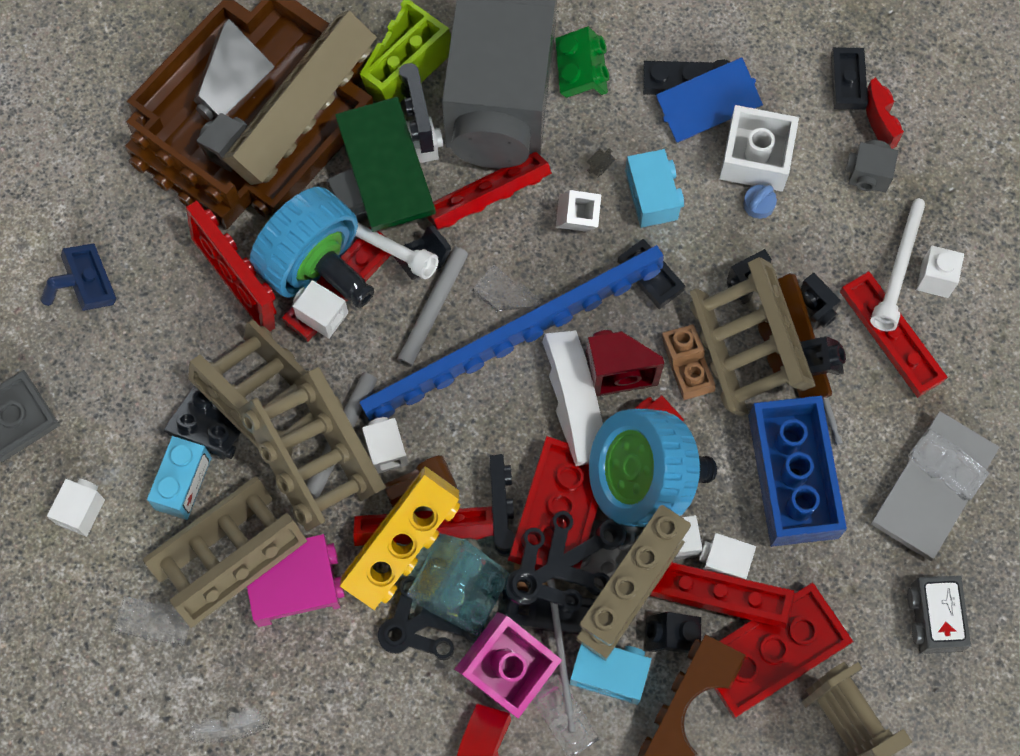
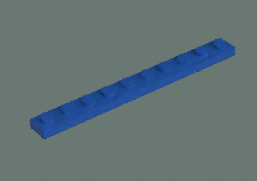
M656 245L360 401V404L368 420L372 421L380 417L389 418L395 413L396 408L404 404L413 405L425 397V393L432 389L446 388L455 381V377L465 372L471 374L478 371L484 366L485 361L495 356L496 358H502L514 350V346L523 341L527 343L535 341L543 335L544 330L554 325L560 327L572 320L574 314L582 310L588 312L597 308L602 303V300L610 295H622L631 288V284L641 279L647 281L654 278L660 273V269L663 268L664 255Z

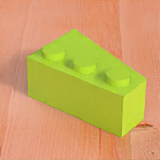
M403 0L401 2L399 14L395 20L390 21L385 38L382 43L376 45L360 73L366 93L371 95L375 102L398 97L399 102L404 99L401 89L403 82L400 80L399 69L402 65L406 63L415 64L418 67L422 83L449 57L450 29L410 0Z

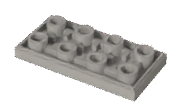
M939 411L872 520L871 525L929 561H932L1000 447Z

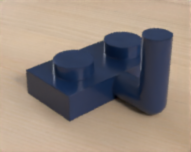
M95 244L63 248L60 256L67 274L52 276L47 279L41 295V302L47 306L52 305L58 289L73 286L82 311L114 305L117 298Z

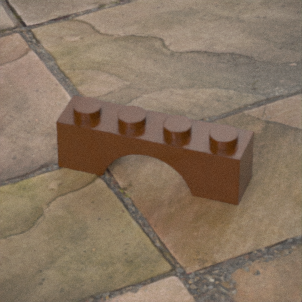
M706 634L702 641L696 639L687 656L692 662L686 673L682 671L678 673L671 687V691L676 694L670 706L665 703L662 705L654 721L659 727L653 739L649 736L646 737L638 756H697V752L690 745L685 733L684 721L687 709L698 695L714 688L730 689L746 655Z

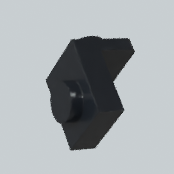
M434 225L426 228L422 238L403 245L412 251L425 249L437 255V269L442 267L451 251V246L446 238L440 234ZM393 256L411 280L419 278V276L412 273L407 262Z
M672 612L648 616L644 631L646 651L668 650L689 653L696 639L701 640V617Z

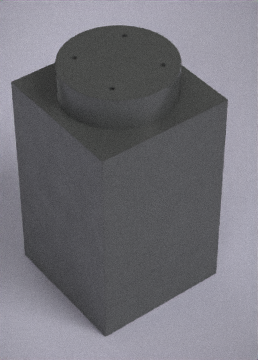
M557 0L456 1L442 105L446 147L451 148L454 154L462 160L487 168H509L524 163L529 155L534 152L541 156L556 30Z

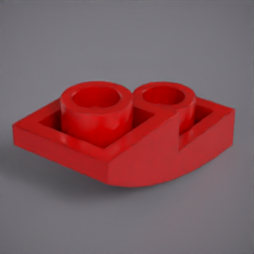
M875 77L870 81L867 88L868 105L866 113L877 139L886 142L893 149L897 147L904 131L899 120L889 114L895 102L892 93L886 86H882Z
M476 704L464 732L457 756H499L498 749L511 723L510 713Z

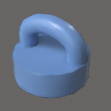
M755 185L746 192L743 205L748 215L753 218L762 219L772 214L777 202L773 186Z

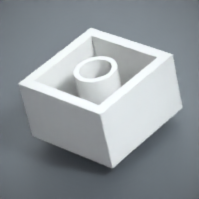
M735 105L730 122L720 180L751 186L771 185L774 190L783 192L790 172L799 117Z

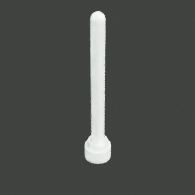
M920 198L912 202L884 300L874 307L871 324L882 331L895 330L899 322L900 312L896 304L925 208V202Z
M358 223L356 237L407 262L413 274L423 279H428L436 271L438 266L437 255L425 249L412 251L377 232H372L371 229Z

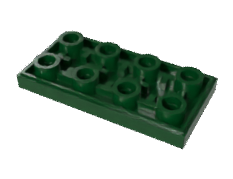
M398 97L335 114L372 232L436 214Z

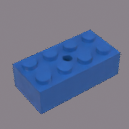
M822 396L754 403L748 418L770 546L839 539L847 530ZM791 470L797 471L799 475L794 474Z

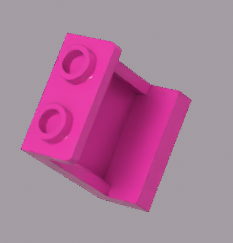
M324 534L306 538V543L247 586L253 621L258 628L272 625V620L326 607H333V609L341 608L339 598L345 597L344 589L340 587L341 576L335 578L332 566L338 564L337 553L334 543L328 544Z

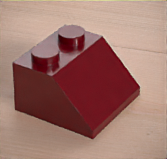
M602 330L594 333L592 337H588L585 357L597 397L659 385L664 367L662 356L622 331L613 333L611 330Z

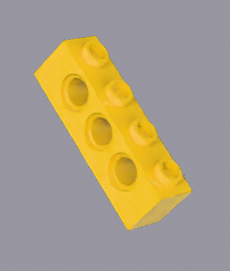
M425 466L342 574L340 587L373 610L377 608L381 601L386 604L397 590L395 583L403 574L407 577L418 562L416 555L423 547L428 549L439 535V531L436 530L444 519L449 522L459 510L461 505L458 503L459 490ZM420 506H427L432 509L433 514L429 518L421 519L415 515L414 511ZM398 534H406L412 539V542L409 545L400 546L394 542L393 538ZM376 562H386L390 565L391 569L386 573H378L372 566Z

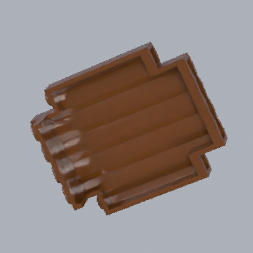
M222 0L127 100L132 114L126 123L132 135L125 148L130 156L128 161L132 167L142 174L147 171L153 175V181L164 191L171 189L178 193V200L186 207L198 201L204 210L210 209L213 212L219 225L225 229H228L250 204L260 215L264 217L268 215L273 216L286 202L301 193L344 145L335 114L373 104V97L357 86L362 80L360 73L372 53H370L363 62H357L352 68L354 72L352 78L344 86L339 85L333 93L335 95L333 102L325 110L320 109L315 115V125L306 134L301 133L296 139V149L286 159L282 157L275 166L278 168L277 173L269 182L250 185L235 170L230 172L208 160L196 140L199 138L203 126L209 121L199 114L196 110L197 104L193 100L219 29L230 19L275 66L226 114L232 119L238 117L249 125L329 26L328 22L296 0H261L251 12L234 0Z

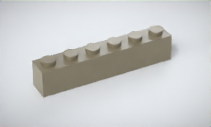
M350 10L337 15L224 155L222 160L250 185L269 182L277 173L278 168L275 166L282 157L286 159L296 149L297 144L295 141L300 134H306L315 125V115L320 109L325 110L335 99L333 93L339 85L344 86L354 75L352 68L357 62H363L373 50L370 46L377 37Z

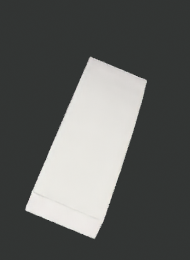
M576 330L545 333L542 343L552 367L549 378L558 400L556 414L569 445L575 466L588 465L593 441L603 422L587 360Z

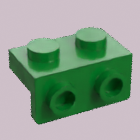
M587 26L555 38L560 94L568 98L591 89H595L601 95L608 93L607 81H609V71L605 65L604 57L607 47L603 37Z

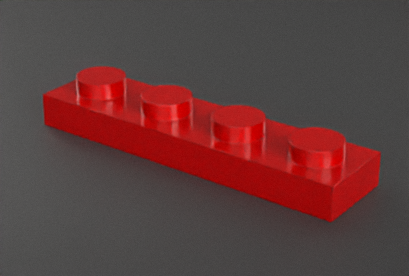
M537 152L529 155L524 163L518 166L501 168L434 201L436 214L427 216V219L437 230L450 227L459 219L471 213L483 211L489 204L500 199H507L514 192L528 185L539 183L544 177L552 174L549 163Z
M358 238L341 258L362 276L366 282L391 254ZM322 276L316 282L346 302L348 301ZM293 306L282 317L283 322L307 342L317 333L316 330L296 318Z
M870 271L841 288L840 293L917 398L945 382L948 378L901 313L897 328L893 331H882L871 324L870 320L874 307L884 300L885 292Z
M492 506L459 509L449 522L444 519L436 529L439 531V535L435 541L446 542L450 539L459 538L478 540L487 536H494ZM433 511L414 513L417 517L426 519L432 516ZM388 514L354 516V546L365 545ZM398 534L393 538L395 543L404 545L412 542V539L406 534Z
M672 562L650 596L787 628L794 600V590Z

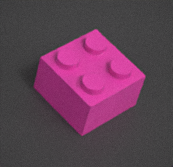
M497 612L454 670L503 709L519 719L561 663L562 659L507 615Z

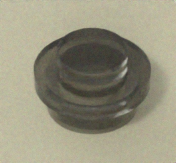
M600 148L587 161L591 166L587 172L589 174L594 173L599 178L616 160L611 155L613 151L609 148L604 152Z

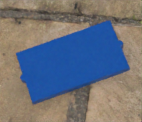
M742 57L656 94L664 114L663 122L668 123L676 144L731 120L735 105L753 109L763 106L754 85L756 79L751 78Z

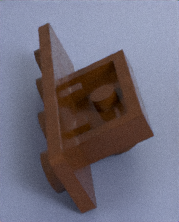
M789 273L779 278L778 282L799 341L815 339L795 274ZM764 321L758 324V331L764 342L769 340L770 335H772L769 323ZM774 352L767 355V361L773 373L780 371L781 366H783L780 354ZM827 373L812 376L815 383L814 387L805 391L797 389L800 398L822 396L824 400L832 396Z

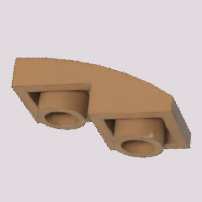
M694 324L663 332L662 339L683 401L715 392L716 384L704 358L705 350Z

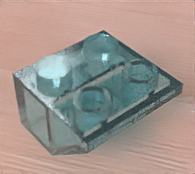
M440 533L406 596L429 612L473 635L479 636L511 573L467 540Z

